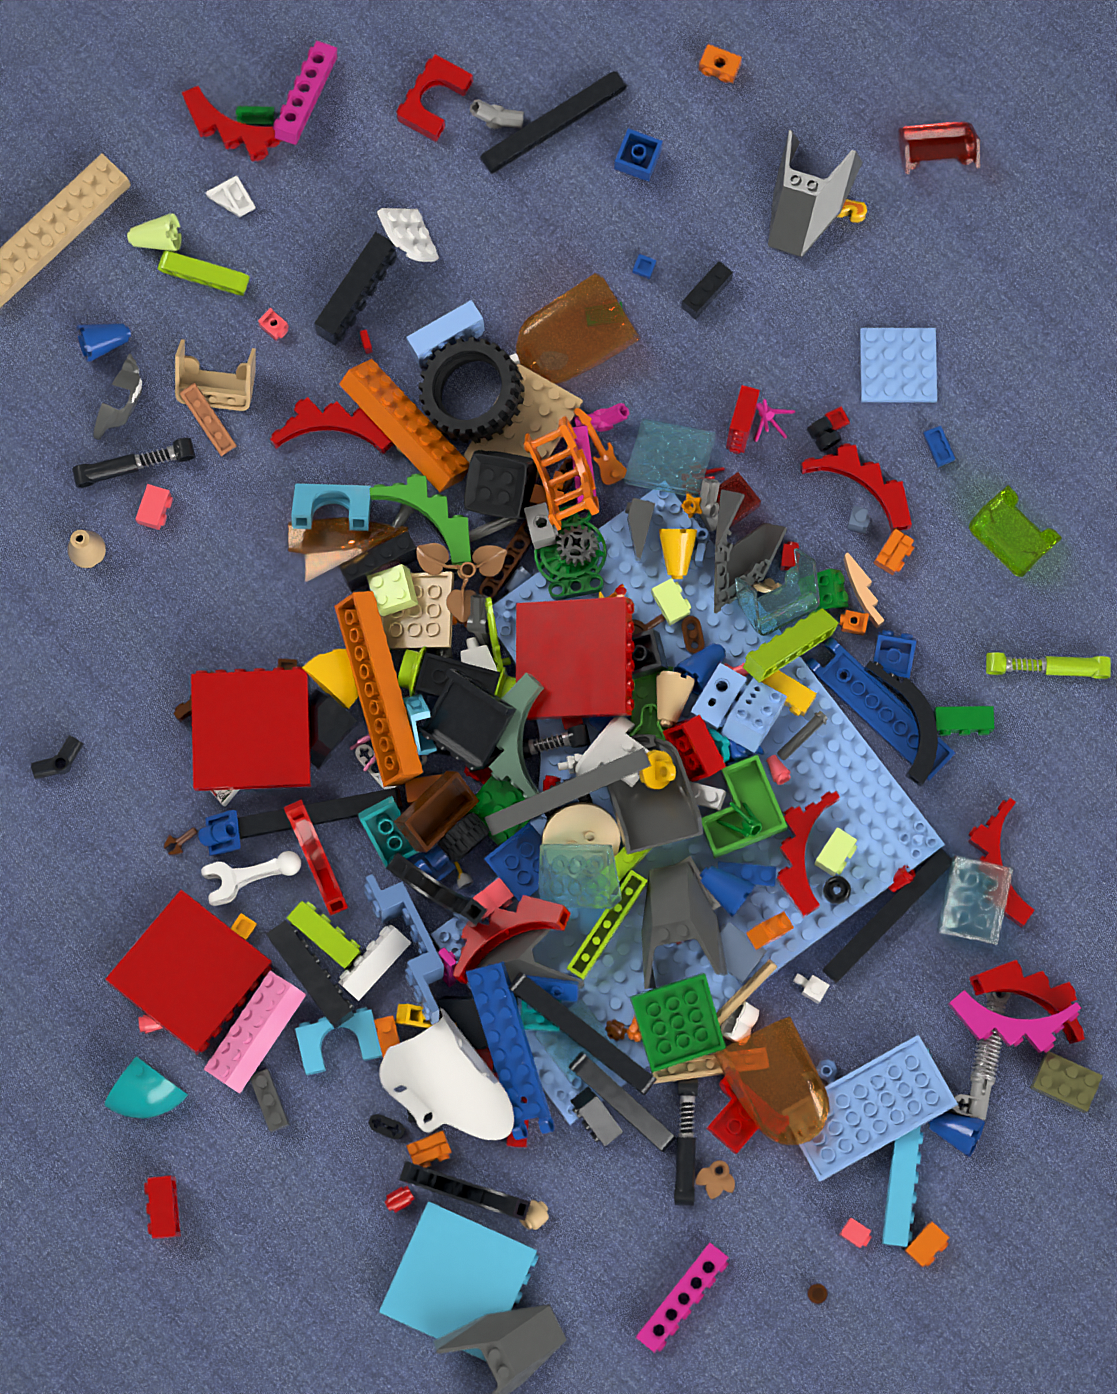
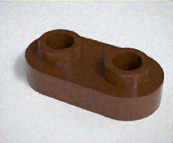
M686 617L682 621L681 630L686 651L694 655L704 649L705 643L700 621L696 617ZM689 624L694 625V629L689 630L687 626ZM697 643L698 647L694 649L691 647V644Z

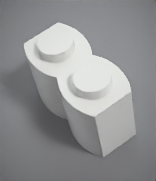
M744 1001L723 1022L721 1026L722 1036L744 1046L750 1037L751 1028L758 1019L759 1010Z

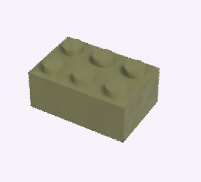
M1048 1051L1042 1058L1030 1089L1082 1113H1086L1089 1110L1103 1075Z

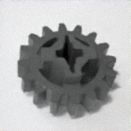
M571 525L570 531L564 529L565 534H559L561 541H556L557 552L561 554V560L566 559L568 565L572 561L575 567L578 562L584 566L585 560L589 563L591 562L590 556L596 557L594 550H598V545L596 544L598 540L597 537H594L593 531L589 532L587 526L582 529L581 525H578L577 529H574L573 525Z

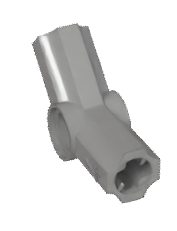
M479 99L474 100L473 104L470 105L472 115L485 121L486 126L499 129L504 126L522 129L523 111L507 110L499 105H489Z
M705 478L703 479L700 492V507L703 512L699 515H701L706 529L713 531L717 529L719 504L716 501L720 483L718 480Z

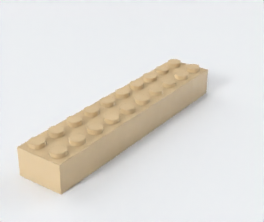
M104 154L99 155L0 248V308L131 186L128 178Z

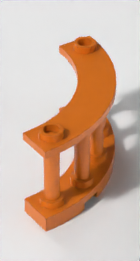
M566 416L559 419L557 430L535 440H532L530 434L527 433L523 443L526 452L531 454L546 492L549 506V522L551 525H555L558 531L561 530V519L586 509L592 515L599 513L598 497H594L593 490L596 487L583 449H578L574 440L577 436ZM560 436L564 437L568 445L567 449L542 460L537 447ZM569 456L573 457L576 464L574 469L550 480L546 467ZM576 476L580 477L582 484L580 488L556 498L554 486ZM583 495L582 502L563 511L559 510V505Z

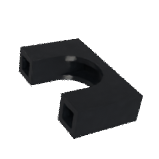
M407 531L339 565V568L350 592H353L367 585V576L377 569L393 562H399L400 565L403 564L405 566L417 560V549Z

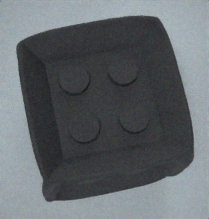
M474 451L467 473L464 509L503 518H526L524 508L530 507V499L537 477V467L534 460L529 457L498 451Z

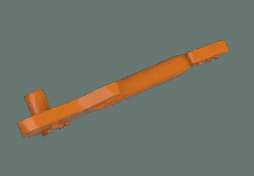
M580 408L574 409V414L578 416L581 424L587 426L588 434L600 455L599 458L594 456L592 459L599 466L600 478L603 484L610 485L626 477L627 470L616 459L612 444L608 442V450L605 451L591 423L592 418Z

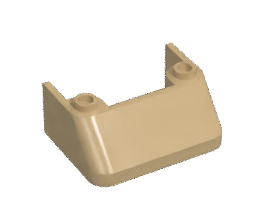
M181 339L175 355L176 399L180 403L186 404L179 393L195 383L211 407L237 411L247 410L251 403L254 385L256 348H252L248 362L242 363L237 367L236 374L200 370L199 361L195 357L185 356V340Z

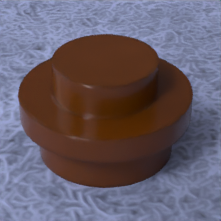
M813 1284L807 1293L809 1300L815 1304L823 1303L828 1295L827 1289L821 1284Z

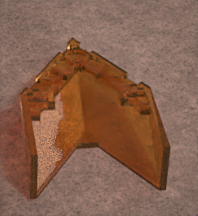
M346 517L312 520L311 529H292V522H288V551L305 554V582L405 533L408 531V527L401 526L396 528L390 526V524L370 521L369 531L349 530V518Z

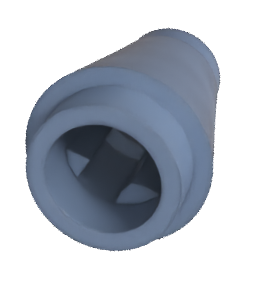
M520 566L518 569H515L505 587L512 592L530 579L532 575Z

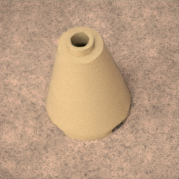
M87 530L73 532L68 544V555L75 565L82 568H92L103 560L106 553V545L99 534Z
M662 671L660 675L657 673V720L661 723V726L672 727V725L677 724L695 684L694 679L687 675L686 678H683L681 673Z

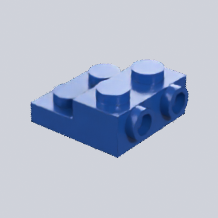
M883 630L882 633L878 632L873 663L876 661L884 667L883 670L888 674L893 673L899 677L910 678L916 638H913V635L909 633H902L901 636L894 635V631Z

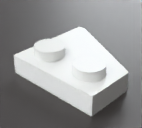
M237 176L206 192L208 198L238 217L256 209Z

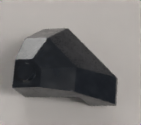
M315 690L309 696L311 763L319 770L331 758V752L358 725L355 717L331 697Z

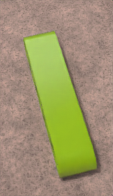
M163 251L157 268L165 274L241 296L244 295L250 279L248 275L242 272L171 251Z

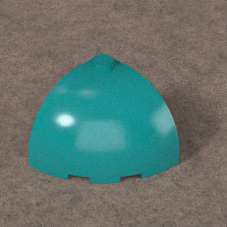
M136 1056L111 1089L104 1106L126 1117L152 1118L171 1111L184 1101L188 1094Z

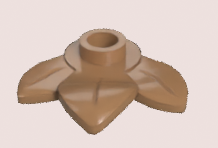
M721 1160L713 1162L709 1168H703L695 1180L697 1185H706V1191L710 1199L718 1197L723 1190L732 1193L735 1188V1180L729 1174V1167L727 1163ZM717 1167H722V1174L716 1173Z

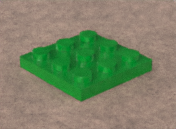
M491 776L475 795L479 802L466 816L475 812L488 827L484 817L525 800L524 792L520 788L516 789L510 783L511 779L507 782L498 781ZM531 819L495 835L489 832L488 836L500 846L527 825Z

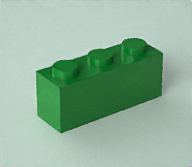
M994 706L935 707L934 709L937 733L940 736H950L951 733L967 736L973 732H978V735H989V732L994 730Z

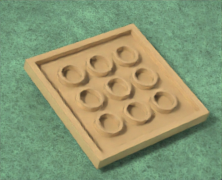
M426 572L411 573L418 605L386 616L380 615L389 650L422 649L423 646H426L427 649L451 648L453 615L447 609L446 599L449 593L454 590V573L441 572L438 575H430Z

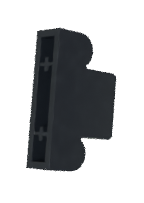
M445 995L437 999L439 1020L443 1017L442 1008L454 1023L457 1022V1028L471 1046H474V1049L480 1050L489 1047L473 996Z

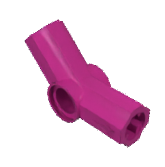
M619 403L610 408L599 409L587 415L592 418L591 423L594 429L598 432H604L613 429V425L627 419L629 409L624 403ZM578 416L574 417L575 427L584 426V424H581Z

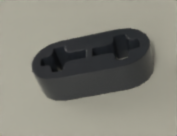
M374 1114L369 1119V1127L374 1132L391 1139H400L405 1133L404 1126L400 1122L381 1114ZM379 1117L386 1126L385 1128L378 1126L376 1129L372 1121L377 1120ZM396 1125H399L401 1133L395 1136L392 1135L393 1132L387 1129L388 1126L395 1128Z

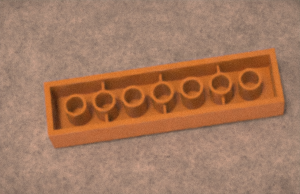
M373 359L348 370L339 385L439 492L463 480L468 473L470 463Z

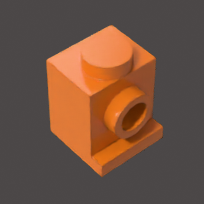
M846 610L845 614L840 616L839 625L842 626L841 631L864 636L869 614ZM850 619H856L857 623H851Z

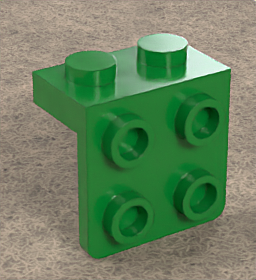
M830 568L798 579L805 614L809 615L811 612H817L821 608L827 610L830 608L843 609L848 607V594L844 588L845 579L841 570Z

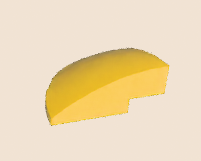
M332 649L331 652L318 654L302 667L325 693L330 694L342 707L349 709L359 695L346 649Z

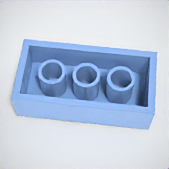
M470 300L407 336L409 351L420 368L422 366L426 367L428 366L426 364L428 359L433 361L436 357L435 351L439 350L441 352L446 349L444 346L446 343L449 342L451 345L457 343L456 339L459 338L468 341V337H480L485 331L484 322L476 306Z

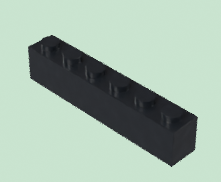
M285 920L266 933L267 937L330 1024L336 1029L354 1016L352 1012L354 1007L348 999L344 1000L341 994L343 992L337 984L333 985L329 979L332 977L328 971L320 968L318 964L321 962L314 953L311 955L307 949L310 947L304 939L300 940L296 934L299 932L293 924L289 925Z

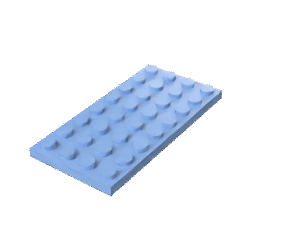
M917 1035L781 1111L783 1116L787 1115L789 1117V1127L819 1182L957 1106L958 1103L920 1036Z

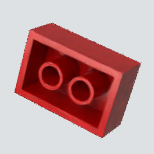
M700 714L680 721L676 725L662 731L666 740L673 744L679 752L690 782L710 777L726 767L723 757L719 753L714 739L708 732L705 721L701 718Z
M170 1175L147 1178V1183H144L145 1195L149 1197V1203H146L147 1215H150L151 1223H148V1234L152 1235L153 1239L180 1237L176 1177Z

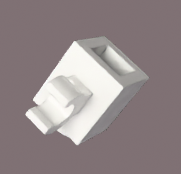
M797 974L793 982L804 988L802 995L819 1004L830 986L812 975L810 980H807L802 975Z

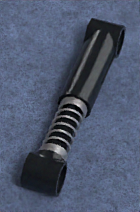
M181 438L174 441L173 445L166 447V449L162 448L159 451L157 449L155 452H146L144 455L142 453L140 456L139 454L135 455L132 453L93 464H80L74 466L72 472L76 487L85 488L93 485L95 482L138 472L139 468L149 467L150 464L154 466V463H164L166 460L169 462V459L171 461L177 459L178 462H186L194 459L196 456L191 438Z
M587 725L570 727L567 732H563L561 735L546 736L544 739L541 737L540 740L536 738L535 741L527 738L522 741L524 759L533 757V754H538L539 751L542 753L543 750L548 751L549 749L553 750L554 748L558 749L564 746L579 748L591 744ZM496 747L484 769L488 768L504 749L501 751ZM469 769L470 772H471V771L483 770V769H475V770Z
M698 1078L678 1080V1096H680L681 1112L679 1113L681 1115V1118H679L681 1123L679 1125L681 1128L679 1129V1137H676L674 1205L694 1206L696 1138H694L692 1129L694 1128L693 1112H695L693 1110V1107H695L693 1103H695L694 1099L698 1095Z

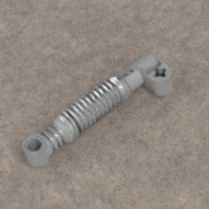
M995 992L986 993L987 1001L989 1002L986 1003L987 1009L999 1015L1005 1014L1003 1009H1006V1006L1004 1005H1006L1011 993L1001 992L1000 998L996 996ZM994 1029L991 1030L994 1034L984 1041L981 1038L980 1041H977L979 1045H976L978 1049L975 1051L978 1053L974 1054L977 1058H974L976 1060L973 1063L975 1067H972L974 1071H971L972 1074L970 1076L972 1082L970 1096L962 1094L953 1095L956 1102L968 1104V1108L957 1105L948 1110L950 1113L986 1120L991 1087L995 1084L996 1078L994 1076L997 1075L995 1067L998 1066L996 1064L999 1062L997 1058L1000 1057L997 1054L1001 1053L999 1045H1002L1000 1042L1002 1039Z

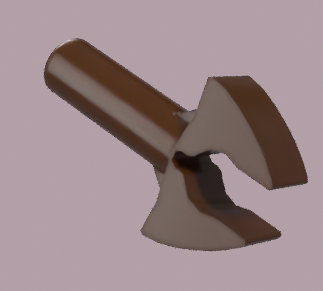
M192 827L179 838H173L169 835L165 841L164 849L171 844H176L175 849L168 854L179 855L184 853L181 850L182 844L198 833L197 829Z

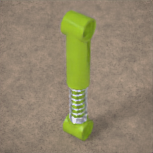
M991 652L986 654V674L1002 675L1006 671L1012 672L1016 670L1017 672L1021 670L1023 672V670H1027V672L1041 671L1045 675L1087 676L1095 679H1107L1111 677V658L1105 656L1092 658L1045 656V658H1040L1039 660L1037 658L1032 659L1031 657L1029 659L1026 657L1024 659L1021 657L1019 659L1016 657L1012 659V657H1006L1004 653Z

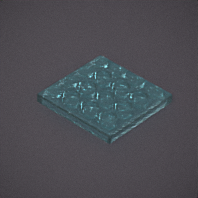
M642 418L624 478V484L685 496L689 493L693 497L698 498L716 438V432Z

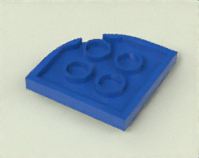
M530 822L484 858L518 902L521 901L523 895L531 897L545 883L550 871V864L543 852L542 837Z

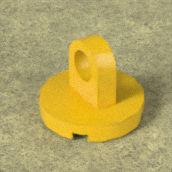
M649 751L646 754L651 766L639 771L640 780L648 788H664L676 776L673 760L664 751Z

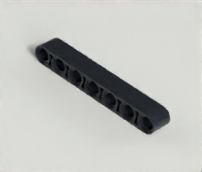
M580 1052L568 1065L579 1078L661 1152L664 1153L676 1139L667 1128L583 1052Z

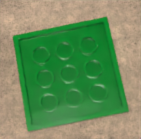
M705 973L630 996L641 1040L652 1073L726 1048Z

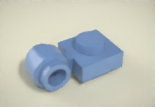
M704 528L697 530L696 543L698 546L693 549L692 559L695 560V566L703 567L706 545L710 540L709 531Z

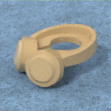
M771 578L765 579L763 583L756 582L752 585V588L757 591L778 595L783 587L780 583H775Z

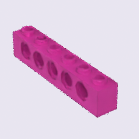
M317 40L314 47H310L308 59L301 66V74L295 78V87L289 91L288 101L286 105L283 104L280 111L281 116L274 122L275 138L294 145L297 144L336 62L337 47Z
M709 1243L640 1330L636 1338L654 1353L656 1350L660 1352L667 1344L665 1341L666 1337L669 1334L673 1336L678 1330L679 1326L677 1323L680 1319L685 1320L692 1312L689 1309L694 1302L698 1304L703 1298L704 1294L702 1291L706 1286L710 1289L717 1280L714 1277L718 1271L722 1273L728 1266L727 1259L729 1257ZM706 1261H710L714 1265L711 1273H706L703 1270V1264ZM693 1277L700 1278L702 1282L700 1288L694 1289L691 1287L690 1281ZM681 1293H686L689 1296V1302L685 1305L680 1304L678 1301V1296ZM671 1308L677 1312V1317L672 1321L668 1320L665 1315L666 1311ZM660 1324L664 1327L665 1331L662 1336H656L653 1333L655 1325Z

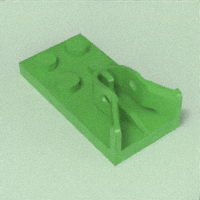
M668 666V670H664V671H672V672H673V667H672V666ZM657 673L634 680L632 696L634 710H632L631 722L635 724V727L629 733V736L649 734L666 741L662 731L669 727L661 726V723L657 720Z

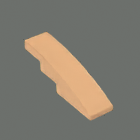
M846 553L843 560L855 596L864 612L869 614L868 617L871 622L878 628L883 624L884 619L874 608L878 600L868 589L872 581L851 555Z

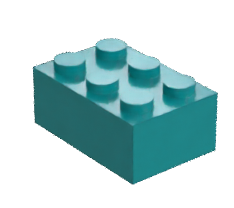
M393 796L358 813L359 819L385 867L388 866L396 853H399L406 859L418 853L394 823L402 813Z

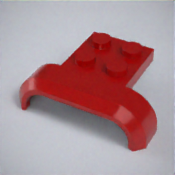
M729 1071L720 1081L719 1085L730 1101L706 1129L736 1155L760 1126L767 1132L779 1136L789 1125V1117L777 1113L740 1080L737 1071Z

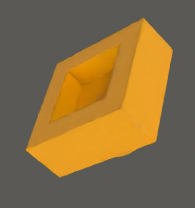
M240 913L231 929L245 940H248L258 924Z

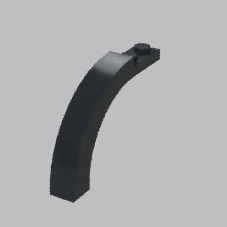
M869 661L864 671L897 694L906 703L914 716L918 729V749L915 760L905 776L921 787L931 772L938 746L937 726L932 709L921 691L909 679L905 678L900 683L899 678L893 673L888 674L885 672L881 664L876 661L874 663Z

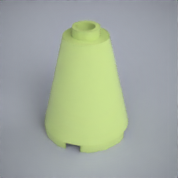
M167 214L132 227L127 234L129 243L134 247L167 251L179 250L182 239L181 233L177 231V227H180V224L175 214Z

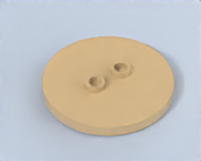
M588 802L571 803L553 813L545 824L542 833L543 852L549 864L559 873L572 878L592 877L601 873L618 854L620 832L616 821L604 808Z

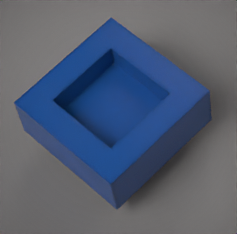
M639 254L632 273L650 279L657 260Z

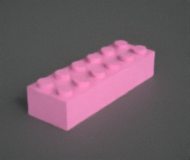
M270 971L212 1058L208 1061L204 1070L233 1090L241 1093L306 994Z

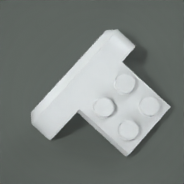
M624 716L613 718L578 761L575 767L576 776H580L598 768L600 765H605L643 748L641 744L626 734L628 731L631 732L635 724ZM639 771L621 780L633 787L640 778Z

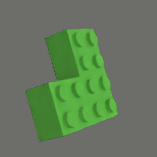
M758 755L721 770V775L733 803L749 816L742 805L745 802L756 818L762 823V829L754 837L750 835L745 837L743 834L717 823V820H722L743 829L741 825L743 818L732 806L703 817V833L714 859L787 831L786 821Z

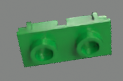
M237 106L236 108L237 122L243 124L274 125V107Z

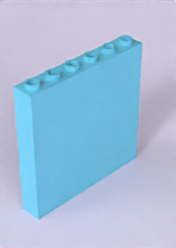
M428 1201L379 1313L439 1339L486 1314L509 1311L512 1309L514 1302L518 1304L523 1294L520 1292L522 1284L527 1285L531 1276L528 1273L530 1266L534 1267L538 1260L537 1250ZM479 1348L463 1350L486 1361Z

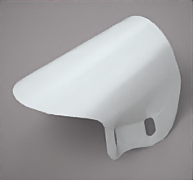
M441 1008L443 1017L439 1022L421 1034L391 1046L387 1050L380 1066L379 1076L381 1083L392 1097L410 1111L422 1131L431 1132L442 1124H449L470 1135L486 1140L503 1139L511 1133L514 1124V1114L507 1093L444 1009ZM400 1085L407 1087L401 1093L394 1091V1088ZM432 1112V1120L424 1123V1116Z

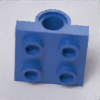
M230 810L205 818L206 827L200 829L198 837L202 845L208 846L209 856H217L241 849L237 810Z
M437 844L428 852H418L407 858L408 861L439 882L456 869Z

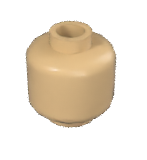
M531 1200L529 1201L531 1203L525 1221L520 1220V1222L528 1230H537L548 1220V1207L542 1201Z

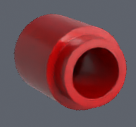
M401 1186L386 1195L387 1200L384 1202L389 1211L394 1210L396 1213L412 1204L411 1201L415 1200L408 1186L404 1188Z

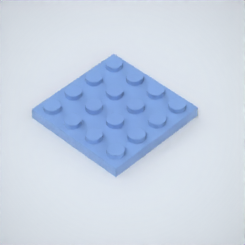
M860 328L861 402H937L936 328Z

